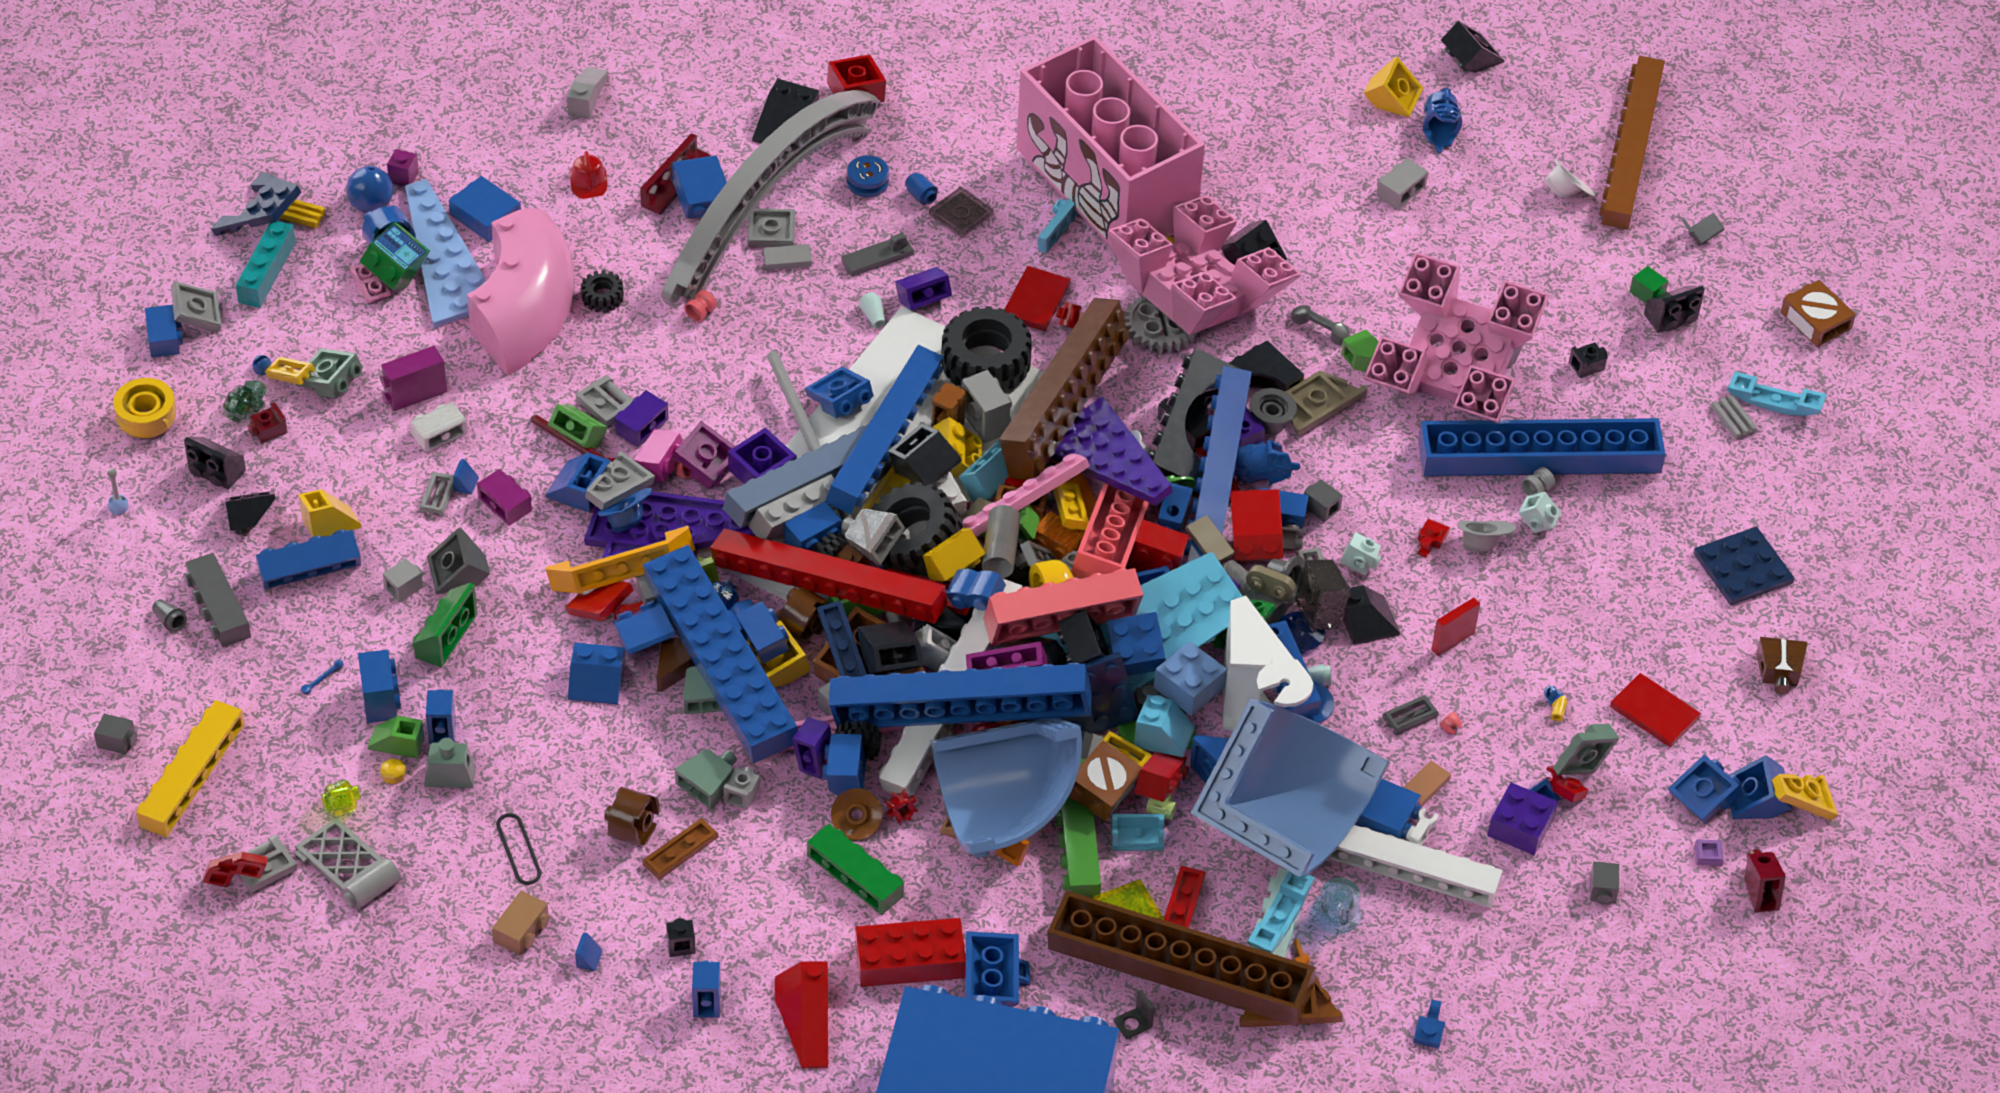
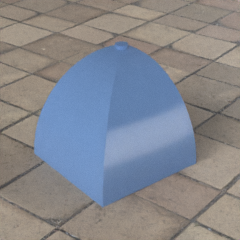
M1249 699L1191 814L1298 877H1303L1322 865L1342 843L1372 798L1390 762L1345 736L1308 718L1264 701Z
M1060 718L1037 719L930 740L937 778L951 826L961 847L967 853L974 854V857L990 855L989 851L1008 847L1023 841L1044 827L1061 809L1071 793L1079 771L1082 754L1081 726Z

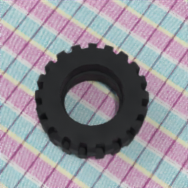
M986 306L983 309L974 307L971 311L965 310L959 313V317H953L943 330L941 355L944 357L941 365L944 367L946 377L955 386H961L962 388L963 379L988 370L993 378H997L1000 388L1004 393L1009 388L1014 389L1019 385V382L1024 381L1027 373L1030 371L1032 351L1030 330L1026 328V324L1021 319L1017 320L1018 317L1011 312L1008 314L1002 308L997 310L992 309V306ZM979 346H991L1003 352L993 356H982L970 350Z
M916 482L915 485L906 483L903 484V487H895L891 489V493L881 496L880 502L878 504L875 503L871 510L896 514L905 527L904 531L914 523L929 520L923 531L915 537L902 541L897 540L881 564L886 569L890 568L925 577L928 576L923 555L963 529V523L959 513L942 489H938L935 485H926L921 482Z

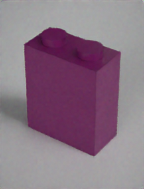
M435 345L381 364L382 375L379 377L384 391H381L382 398L385 404H390L394 411L447 392L444 360Z

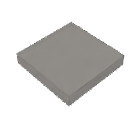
M754 208V214H749L748 247L794 245L795 209Z
M175 281L172 283L171 294L175 321L212 331H219L221 329L222 323L217 292Z

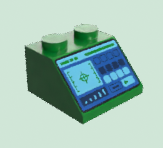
M395 222L370 243L359 262L392 290L404 289L409 286L430 253V250Z

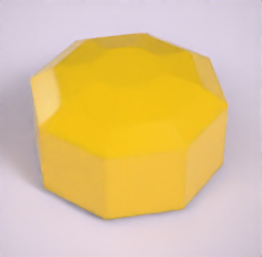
M391 758L382 763L380 775L385 783L395 785L404 780L406 766L401 760Z

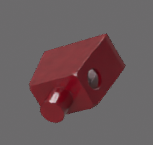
M1758 849L1748 852L1744 875L1754 913L1779 911L1786 875L1773 852L1762 853Z

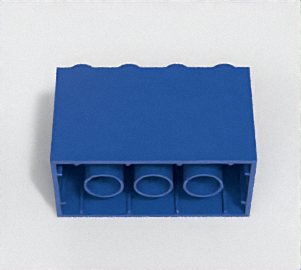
M924 985L919 989L905 986L876 1093H1112L1119 1028L1110 1027L1103 1019L1093 1016L1082 1017L1079 1020L1059 1017L1050 1009L1042 1006H1030L1026 1010L1003 1006L996 998L986 995H979L973 999L952 996L945 989L936 985Z

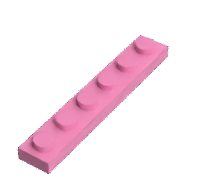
M1076 453L1067 455L1056 466L1046 468L1043 474L1025 481L1022 487L1015 491L1007 492L996 503H990L983 508V511L963 520V528H970L975 537L979 536L987 530L989 512L993 507L1007 505L1015 508L1017 511L1021 510L1090 467L1087 458Z

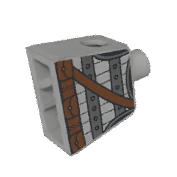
M862 509L855 520L848 517L842 523V530L846 532L845 538L851 547L878 565H881L905 529L896 514L870 509Z

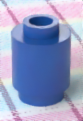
M915 172L907 177L905 181L907 191L920 204H931L936 200L938 188L923 174Z

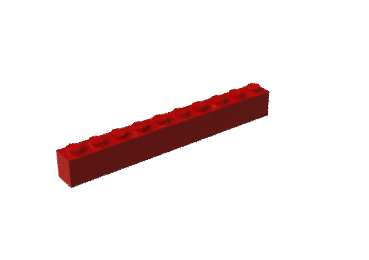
M725 528L710 547L712 559L717 567L797 588L804 587L809 591L830 597L836 596L839 599H847L853 603L930 623L936 622L948 604L945 585Z

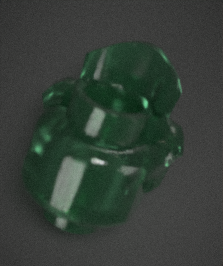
M252 380L246 381L244 386L238 385L233 391H229L223 403V409L228 413L227 418L240 422L241 419L249 420V416L258 413L265 404L262 398L267 391L266 385L263 382Z

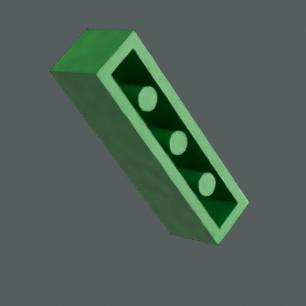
M828 823L807 841V856L881 915L904 897V882L901 877L887 870L880 860L873 859L865 852L861 845L854 844L846 837L842 830L835 829Z

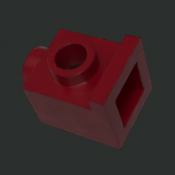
M275 402L271 403L270 408L249 416L248 430L252 437L257 436L261 444L288 433L286 418Z

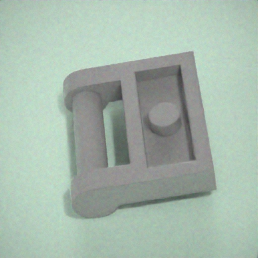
M608 375L601 377L576 394V401L607 427L615 422L617 413L629 406L634 399L619 389ZM607 390L608 392H610V393H611L616 399H618L622 404L620 405L619 403H617V402H616L611 396H609L605 391Z
M277 835L269 837L267 842L247 851V853L264 855L274 850L265 855L268 857L261 879L239 875L250 893L297 870L296 862Z

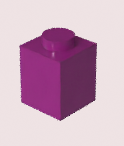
M399 149L394 150L387 163L388 176L393 184L405 186L414 182L419 173L417 154Z

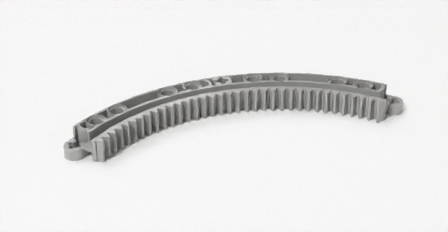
M865 91L839 92L805 107L768 136L728 180L705 212L679 255L663 287L661 297L674 304L680 299L681 295L695 299V295L700 290H706L705 285L711 281L710 276L715 273L714 268L720 265L719 260L724 258V251L729 250V243L734 242L733 237L735 235L738 236L739 228L744 227V221L749 220L750 213L754 214V208H758L760 201L765 200V195L770 194L771 188L775 189L776 182L780 183L782 177L786 178L787 172H792L793 167L797 168L798 163L801 164L803 159L806 160L809 155L812 156L814 152H818L819 148L823 149L829 143L833 144L834 141L837 142L838 139L842 140L843 138L847 139V137L861 136L866 138L872 129L865 124L868 119L873 118L880 100Z

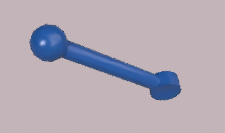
M340 659L335 660L334 665L312 683L303 685L301 687L302 693L310 694L314 686L336 669H341L344 665L343 661Z

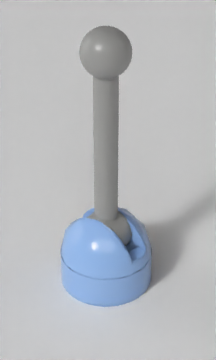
M111 468L107 471V475L111 479L114 495L109 498L108 507L112 514L120 515L125 513L129 506L125 496L118 493L115 478L117 471Z

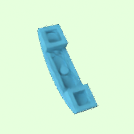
M1734 372L1728 386V391L1749 404L1787 415L1806 416L1820 414L1827 397L1825 393L1803 389L1802 394H1797L1757 384V377L1739 372Z
M1289 871L1280 885L1278 895L1262 922H1258L1247 944L1262 951L1273 953L1299 914L1315 877L1311 875L1298 877Z

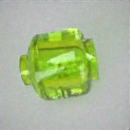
M346 779L326 785L324 793L320 794L326 813H331L334 817L355 811L357 809V801L361 799L357 785L352 786Z

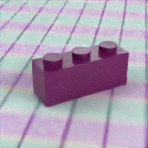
M1041 642L966 654L967 669L985 670L993 667L1016 668L1018 666L1038 667L1047 664V655Z

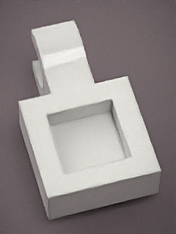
M1422 808L1418 814V824L1410 827L1406 839L1409 842L1423 845L1429 831L1437 824L1438 814L1435 813L1433 818L1427 819L1424 817L1426 809Z

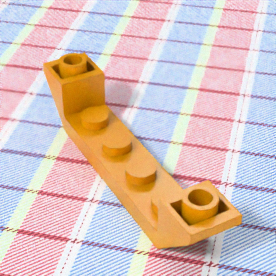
M689 526L665 532L666 540L575 567H571L569 560L547 566L545 570L551 589L558 592L581 593L645 574L644 563L686 545H689L692 552L695 550Z

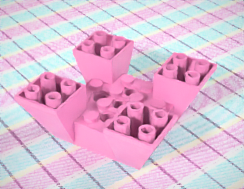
M1207 195L1174 206V245L1142 218L1108 230V236L1126 281L1189 335L1255 310L1301 276L1299 271L1270 247L1237 259L1235 265L1223 257L1219 250L1236 226L1237 220Z
M1415 252L1398 294L1421 318L1410 345L1383 336L1380 337L1364 380L1407 394L1423 391L1455 402L1453 406L1455 410L1499 424L1516 381L1513 378L1504 376L1513 351L1533 338L1550 295L1504 280L1493 310L1457 299L1460 266ZM1467 328H1472V329H1474V330H1473L1472 332H1470V333H1465V332H1464V330L1467 329ZM1436 342L1443 343L1441 346L1438 347L1433 346ZM1459 349H1464V350H1465V351H1464L1463 353H1461V354H1456V353H1455V352H1456L1457 350H1459ZM1481 356H1486V357H1488V358H1487L1486 360H1484V361H1478V360H1477V359H1478L1479 357H1481ZM1450 370H1456V371H1457V372H1456L1455 374H1453V375H1448V374H1446V373H1447L1448 371H1450Z

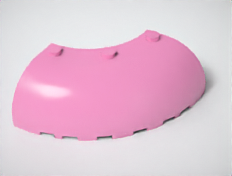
M537 208L521 209L491 222L494 260L498 266L484 284L467 294L470 332L507 376L531 362L534 356L539 352L542 353L550 341L557 337L563 327V323L567 316H569L573 303L575 276L567 242L550 215Z

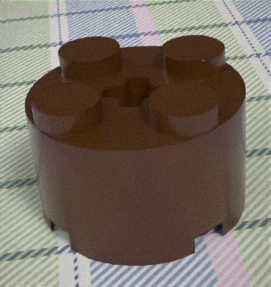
M793 587L787 594V602L776 613V616L794 639L807 645L811 643L808 639L814 633L819 635L823 631L817 607L830 604L831 602L804 587L799 589Z
M620 787L613 805H609L604 814V819L608 821V836L634 845H645L657 823L653 822L654 814L659 815L660 812L658 798L633 789Z

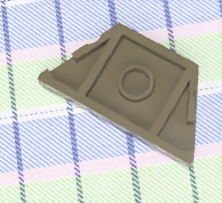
M1323 371L1316 372L1285 392L1295 400L1297 406L1296 415L1292 419L1296 435L1298 437L1363 398L1367 395L1368 389L1362 385L1360 388L1347 384L1348 380L1333 377L1331 374Z

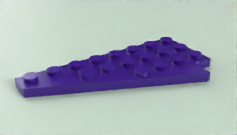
M1102 396L1088 407H1083L1081 413L1074 420L1072 427L1065 434L1063 441L1059 443L1053 456L1050 457V459L1060 463L1067 455L1075 453L1087 458L1090 465L1082 473L1154 505H1157L1173 492L1169 481Z
M652 491L642 501L643 516L641 521L635 527L621 532L613 530L606 516L598 515V511L601 509L596 506L585 534L584 542L586 546L605 548L602 558L664 541L666 540L665 532L689 526L695 550L710 548L724 528L757 536L748 525L740 528L722 509L725 502L723 500Z

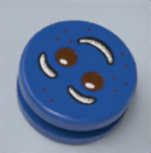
M863 155L849 163L847 167V186L854 194L861 197H875L885 192L888 188L889 167L881 158Z

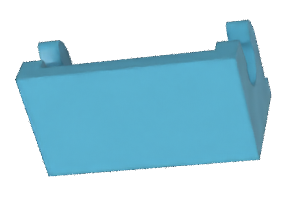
M1112 814V851H1164V814Z

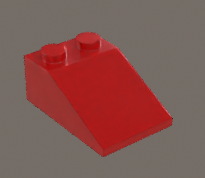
M1279 489L1230 491L1232 542L1235 552L1233 560L1238 564L1270 563L1273 559L1283 560Z

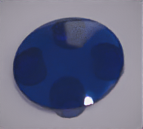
M1303 611L1290 612L1282 616L1278 621L1286 620L1301 654L1318 647L1325 638L1323 623L1311 613Z

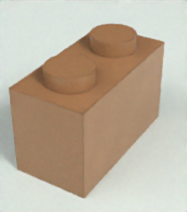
M520 890L492 927L493 942L521 955L525 948L529 949L533 945L537 932L547 926L550 919L548 903Z

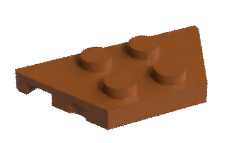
M1315 975V986L1299 1024L1342 1022V1012L1340 1009H1336L1331 1002L1330 995L1321 987L1320 981ZM1245 1011L1239 1018L1240 1028L1290 1025Z

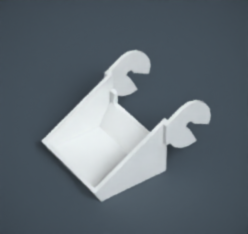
M1247 596L1231 600L1223 664L1227 668L1226 684L1223 689V730L1233 731L1249 699L1272 704L1263 691L1279 686L1282 682H1287L1289 685L1284 687L1274 701V705L1281 707L1297 706L1304 703L1311 696L1313 681L1298 660H1294Z

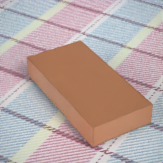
M1431 760L1404 788L1420 794L1419 805L1423 807L1450 780L1451 773Z

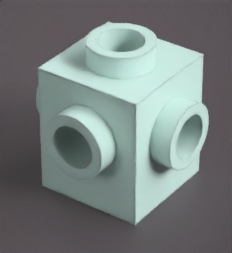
M1546 492L1527 496L1518 514L1534 533L1552 530L1557 524L1556 521L1561 511Z
M1355 532L1344 550L1340 563L1366 576L1369 569H1375L1381 559V556L1378 555L1381 545Z

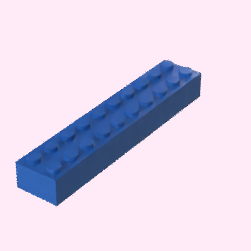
M1659 418L1500 420L1499 424L1489 420L1421 421L1418 438L1423 476L1533 475L1540 467L1547 468L1553 475L1662 473L1666 456Z
M689 545L644 563L646 583L658 603L662 605L676 634L753 764L794 746L792 738L798 731L796 723Z
M1079 663L1056 666L1045 664L1038 667H993L985 670L971 668L965 671L942 670L933 673L919 671L914 674L891 673L880 676L867 674L862 677L840 676L838 678H830L829 707L837 728L841 723L845 725L846 721L853 723V720H857L858 723H861L863 720L866 721L867 725L872 723L874 727L887 728L1091 716V686L1086 665Z

